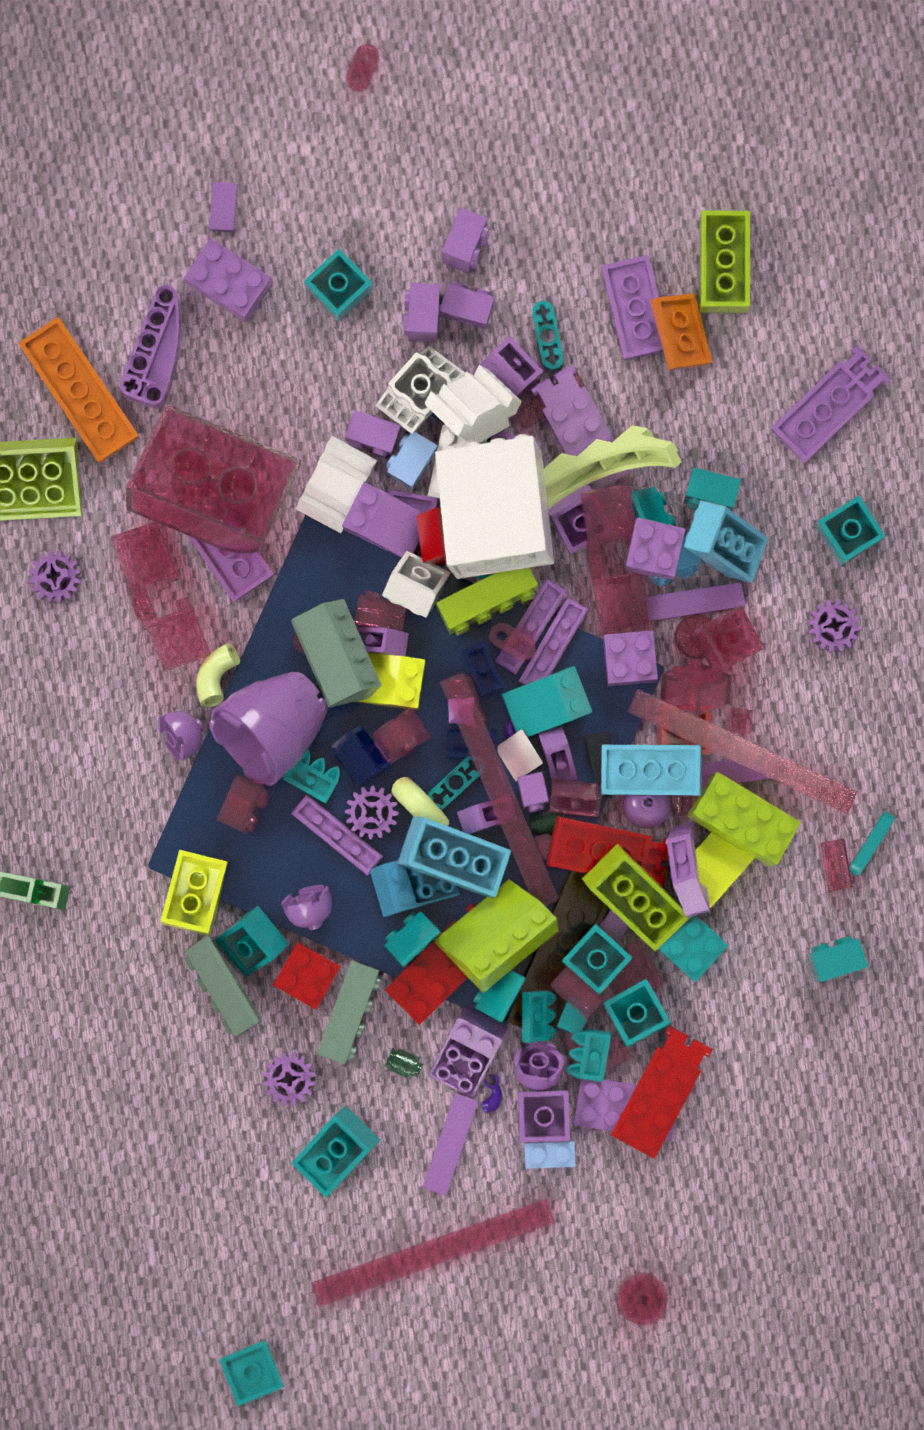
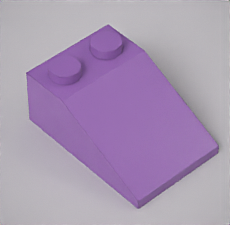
M363 482L342 527L344 531L402 558L406 551L413 554L420 541L416 516L422 514V512L390 494Z

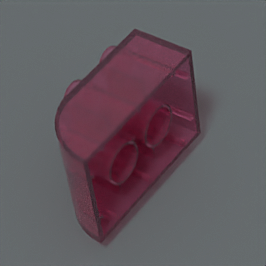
M166 404L126 485V510L214 547L235 553H255L263 548L303 460Z

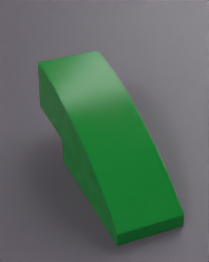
M0 871V897L65 910L70 886Z

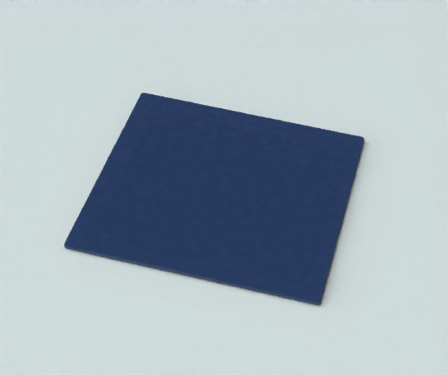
M305 515L222 702L227 700L233 693L257 681H263L290 672H300L305 675L318 689V699H324L291 620L322 603L344 599L356 627L390 628L409 633L405 657L425 659L426 662L419 709L414 711L361 702H351L328 708L323 724L308 748L311 756L309 766L315 760L324 758L325 770L323 774L336 766L340 770L338 784L326 804L284 781V776L272 786L259 785L248 779L244 775V769L233 759L223 744L221 745L215 741L209 728L152 854L148 867L172 879L179 850L227 861L220 896L221 901L246 912L259 906L273 924L397 978L411 963L403 967L384 946L387 943L385 938L395 928L400 931L406 925L403 921L412 912L418 914L421 911L442 933L454 920L457 922L468 913L466 908L473 903L477 906L487 897L458 887L459 896L383 917L371 873L367 876L291 814L302 799L308 795L351 830L354 823L347 824L346 820L351 818V815L346 814L345 810L351 809L352 806L347 801L355 800L354 792L361 795L362 787L367 792H370L371 786L375 787V792H379L381 788H384L383 795L387 796L390 793L392 794L393 784L398 779L408 777L428 795L467 756L472 754L479 755L485 761L484 772L445 809L441 810L449 820L448 827L463 832L457 812L480 803L510 796L517 820L469 835L511 850L500 886L510 879L539 900L551 912L569 872L567 869L547 865L556 817L597 824L609 797V794H601V783L595 784L585 736L609 731L612 745H631L664 668L656 663L657 682L607 687L603 639L577 629L552 674L575 666L592 709V713L553 727L562 726L578 780L554 787L538 733L527 737L543 763L526 775L542 772L549 800L548 804L544 805V810L530 813L529 809L523 810L518 783L514 780L495 747L507 740L505 728L510 718L501 694L523 686L519 683V680L555 618L552 617L515 675L495 663V660L527 611V606L515 602L514 608L502 614L497 611L492 614V619L480 625L478 622L469 625L470 630L458 636L456 633L450 635L437 610L436 603L428 616L424 617L414 614L410 609L400 604L392 603L388 598L382 596L391 573L401 560L400 557L344 530L342 533H339ZM450 573L437 602L475 583L463 578L457 579L454 574ZM473 697V723L449 724L448 699ZM383 736L394 758L379 773H376L361 754L378 738ZM470 760L468 762L470 766L466 771L463 770V767L458 771L462 772L466 776L467 781H469L472 777L468 776V774L472 770L476 772L480 770L478 767L480 761L473 762ZM457 775L452 776L449 779V786L454 790H458L463 786V779ZM445 784L440 787L444 790L440 795L436 793L432 795L435 804L443 805L442 799L446 794L449 795V798L454 795L447 790ZM393 795L389 801L390 803L397 802V806L393 808V811L399 812V816H393L392 818L397 824H390L388 826L391 831L390 833H387L385 830L382 831L381 839L377 834H374L373 839L370 840L367 833L361 838L383 856L376 867L399 860L414 817ZM371 796L365 799L368 802H377L380 798ZM364 804L368 812L366 817H373L380 821L376 814L378 808L371 809ZM357 805L355 816L358 820L362 813V808ZM387 806L382 810V818L385 821L389 814ZM368 823L364 826L366 829L379 828L377 824ZM358 829L354 833L359 836L360 830ZM324 885V888L327 886L333 905L331 914L322 922L323 925L320 928L309 930L308 927L301 928L295 926L288 920L281 904L284 898L290 894L294 898L300 895L298 890L309 886ZM534 951L511 971L524 976ZM469 978L445 999L461 1007L466 1005L505 1026L509 1024L504 1021L506 1015L503 1021L500 1022L475 1008L478 1003L474 1002V999L480 989Z

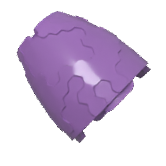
M290 672L263 681H257L233 693L212 711L209 726L215 741L221 745L223 744L233 759L244 769V775L248 779L259 785L272 786L291 768H294L303 757L319 732L328 708L323 698L318 699V689L305 675L300 672Z

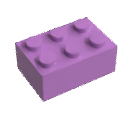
M211 238L184 277L186 285L245 323L248 322L273 284L271 276Z

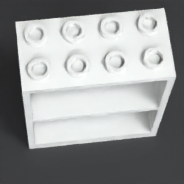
M522 434L510 440L497 438L486 444L473 442L467 444L466 447L456 448L448 446L444 447L442 451L435 452L446 561L448 568L457 579L554 564L542 451L533 436Z

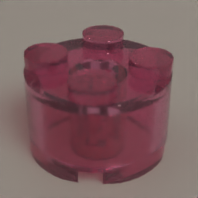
M413 708L402 712L394 720L391 719L372 735L391 764L401 757H406L415 750L414 747L425 743L432 737Z
M635 1272L622 1280L617 1289L616 1300L622 1315L627 1320L639 1325H649L658 1321L664 1314L668 1295L664 1285L656 1276L647 1272ZM638 1293L648 1294V1297L645 1298V1304H642L640 1301L635 1302L638 1299Z

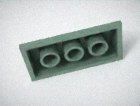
M344 599L322 603L291 620L328 708L369 699L382 686Z
M212 936L204 937L185 951L187 957L184 958L191 971L196 969L200 976L197 982L204 992L209 991L213 998L209 1002L216 1013H222L225 1018L222 1024L229 1035L233 1033L237 1037L262 1022L258 1012Z

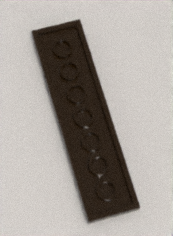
M569 870L551 911L557 918L558 932L534 951L523 976L526 979L511 1004L504 1021L522 1028V992L550 991L556 996V1000L547 1008L552 1009L556 1013V1017L547 1025L556 1029L578 978L561 961L595 924L600 927L608 909V906L583 881L582 878L587 873Z

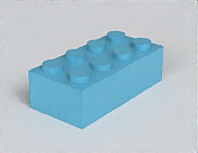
M700 501L694 513V520L690 531L686 535L684 548L725 576L753 583L769 538L727 507Z
M413 817L397 864L486 897H496L511 850L425 817Z

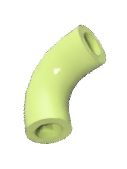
M230 643L217 648L209 654L199 668L196 688L202 707H213L224 700L220 685L221 678L225 672L240 664L239 655Z
M402 777L393 784L392 795L414 817H425L440 824L449 825L446 815L410 778Z

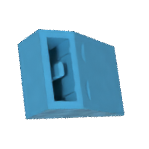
M398 861L383 864L370 870L383 917L460 895L456 885L397 864Z

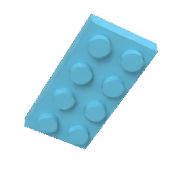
M602 745L601 794L701 795L702 746Z

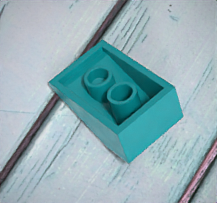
M575 666L565 668L501 694L515 732L523 730L527 737L592 713Z
M421 911L418 914L412 912L403 921L406 925L400 931L395 928L385 938L387 943L384 946L403 967L411 963L441 934Z
M345 1106L327 1122L291 1164L327 1198L378 1145L381 1139Z

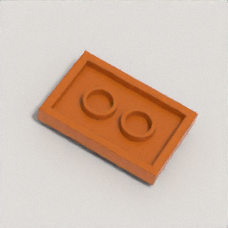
M695 293L652 299L650 302L668 370L707 366L713 363Z

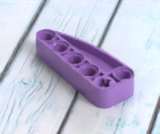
M162 285L156 290L120 382L121 391L127 399L155 409L161 408L166 403L173 383L180 350V304L176 290L170 285ZM166 293L173 295V299L169 303L161 301L162 296ZM159 315L165 317L161 325L152 324L154 317ZM147 338L156 339L155 345L150 348L144 346V341ZM140 360L147 362V366L143 370L135 369V364ZM135 383L137 389H132L129 392L127 386H132ZM159 391L161 392V397L157 401L149 400L151 392Z

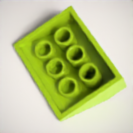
M77 437L0 442V521L82 516Z
M509 879L499 887L496 897L485 898L436 938L434 942L484 993L558 932L557 918L539 900Z

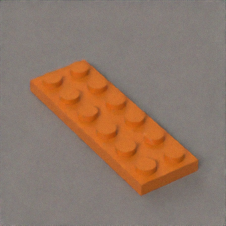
M59 316L18 343L99 464L139 438V435Z

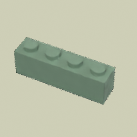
M351 960L317 1055L342 1064H346L347 1060H353L357 1047L353 1046L356 1036L361 1038L365 1023H362L364 1013H370L374 1000L370 999L372 991H378L382 977L378 976L379 970Z

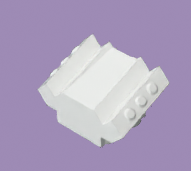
M428 346L421 353L418 354L416 352L388 383L387 390L376 404V407L413 434L423 421L433 413L425 405L430 391L439 394L443 384L448 385L459 380L465 375V372Z
M479 365L474 375L466 372L459 380L448 385L443 384L439 394L430 391L425 405L445 423L446 429L449 430L450 434L457 435L468 443H480L509 427L508 418L516 414L522 401L493 373Z
M332 436L327 442L325 451L321 455L303 495L299 499L296 510L342 533L344 520L363 482L368 484L377 460Z

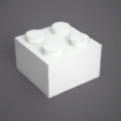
M406 551L391 573L382 596L388 598L392 603L400 604L410 609L414 614L427 617L439 599L451 572L434 564L423 563L422 558Z

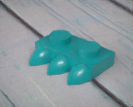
M307 750L294 768H291L285 774L283 780L326 804L338 784L340 777L339 767H333L323 774L325 770L324 758L315 760L309 766L311 756L310 751Z
M542 990L522 992V1042L547 1041L556 1034V1030L552 1026L547 1025L556 1017V1013L552 1009L547 1008L556 1000V996L552 992Z
M586 1028V1031L572 1035V1039L583 1047L569 1051L570 1056L580 1063L572 1064L566 1067V1070L576 1078L603 1082L611 1032Z

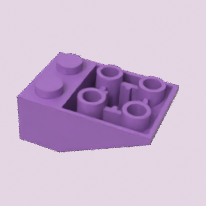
M510 336L480 364V366L488 369L502 381L518 398L543 377V370Z
M464 1005L428 1076L473 1098L509 1027Z

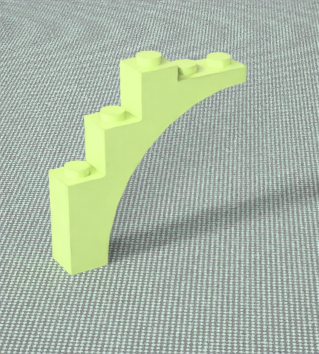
M632 425L612 443L596 439L577 457L561 453L544 468L548 510L583 486L617 472L645 466L675 468L682 462L677 453L678 449L670 441L654 438L647 428Z

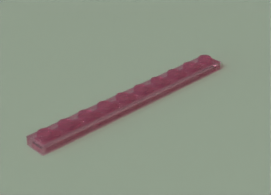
M463 672L440 681L530 895L539 900L544 906L558 901V895Z
M641 690L636 691L627 711L640 719L696 745H701L711 752L845 814L849 813L858 793L845 785Z
M545 1198L311 1282L320 1307L555 1222Z

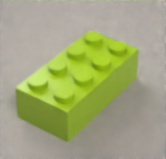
M701 210L699 217V312L748 313L750 308V211Z
M530 568L495 573L437 602V610L449 634L456 633L458 636L470 630L469 625L478 622L480 625L492 619V614L497 611L502 614L514 608V603L519 600L524 603L533 599L538 591V583Z
M719 772L709 776L701 790V795H698L686 816L769 867L778 865L801 824L800 821Z
M618 844L582 878L589 889L655 952L690 918L686 917L682 906Z

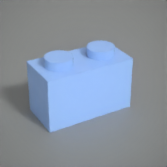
M416 432L410 435L405 434L399 444L401 450L398 455H392L386 465L388 468L387 475L411 490L416 486L438 448V445Z
M574 1140L524 1142L525 1169L576 1167Z

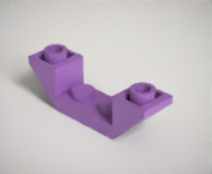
M694 821L673 827L667 838L673 886L687 918L710 911L708 890L699 879L695 846L700 845L701 842L698 823Z

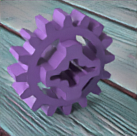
M49 550L48 557L40 554L41 561L39 563L37 561L32 562L36 567L35 570L31 569L28 571L34 576L28 582L36 585L32 588V591L34 593L40 591L39 598L43 600L47 596V600L51 604L54 598L57 599L59 604L62 603V597L64 596L70 600L71 596L69 593L71 591L74 593L78 592L75 584H82V581L77 578V576L82 574V571L75 569L78 566V562L72 561L70 563L72 556L67 554L63 557L61 550H58L57 555H54ZM57 561L65 563L69 569H61ZM47 564V568L44 571V573H40L42 568ZM54 569L61 575L57 577L56 584L52 579H49V577L53 576ZM70 580L69 585L63 590L65 582ZM41 585H50L53 593L44 590Z
M837 599L834 605H831V602L826 600L825 607L821 604L816 606L818 613L814 611L810 613L814 620H809L807 625L812 626L813 629L807 633L808 635L814 634L813 644L818 641L821 643L819 646L820 650L827 646L828 652L832 653L836 647L840 653L843 651V645L848 649L852 646L849 640L856 641L858 639L854 632L861 631V628L855 625L860 621V618L853 617L856 609L850 611L847 609L849 603L846 602L843 606H840V601ZM836 611L843 613L846 618L837 615ZM825 613V622L818 625L820 616ZM832 620L835 624H842L836 632L833 628H826L832 623ZM850 627L848 636L843 640V630ZM826 634L831 637L832 642L824 639L821 635Z
M371 786L370 792H367L362 787L361 795L354 792L355 800L347 801L352 807L345 810L346 814L351 815V818L347 819L346 822L347 824L354 823L351 830L355 832L359 829V837L361 838L367 833L370 840L373 839L374 834H377L381 839L382 831L385 830L387 833H390L391 831L388 826L390 824H397L392 819L393 816H399V812L393 811V808L397 806V802L390 803L389 800L392 798V794L384 796V788H381L379 792H375V787ZM373 796L380 799L377 802H368L365 798ZM364 804L371 809L378 808L376 814L380 821L373 817H366L368 812ZM357 805L362 808V813L358 820L355 816ZM387 806L389 814L385 821L382 818V810ZM368 823L377 824L379 828L366 829L364 826Z
M284 1052L282 1054L283 1059L281 1060L274 1056L275 1064L267 1063L266 1066L270 1071L263 1072V1076L268 1077V1081H265L263 1086L270 1087L266 1094L274 1093L273 1101L276 1102L282 1099L283 1106H286L288 1100H291L293 1106L296 1105V1099L298 1098L302 1102L306 1101L304 1094L312 1095L313 1092L309 1089V1086L316 1085V1082L311 1081V1077L315 1076L316 1072L309 1071L313 1064H305V1056L296 1059V1052L292 1053L291 1058H288L287 1053ZM291 1062L301 1066L304 1072L294 1070ZM282 1064L283 1071L279 1077L273 1078L276 1068ZM286 1072H290L291 1076H301V1078H297L292 1082V1086H289L288 1082H278V1080L287 1076ZM306 1080L304 1088L297 1094V1085L300 1081ZM275 1086L285 1088L288 1096L281 1094Z

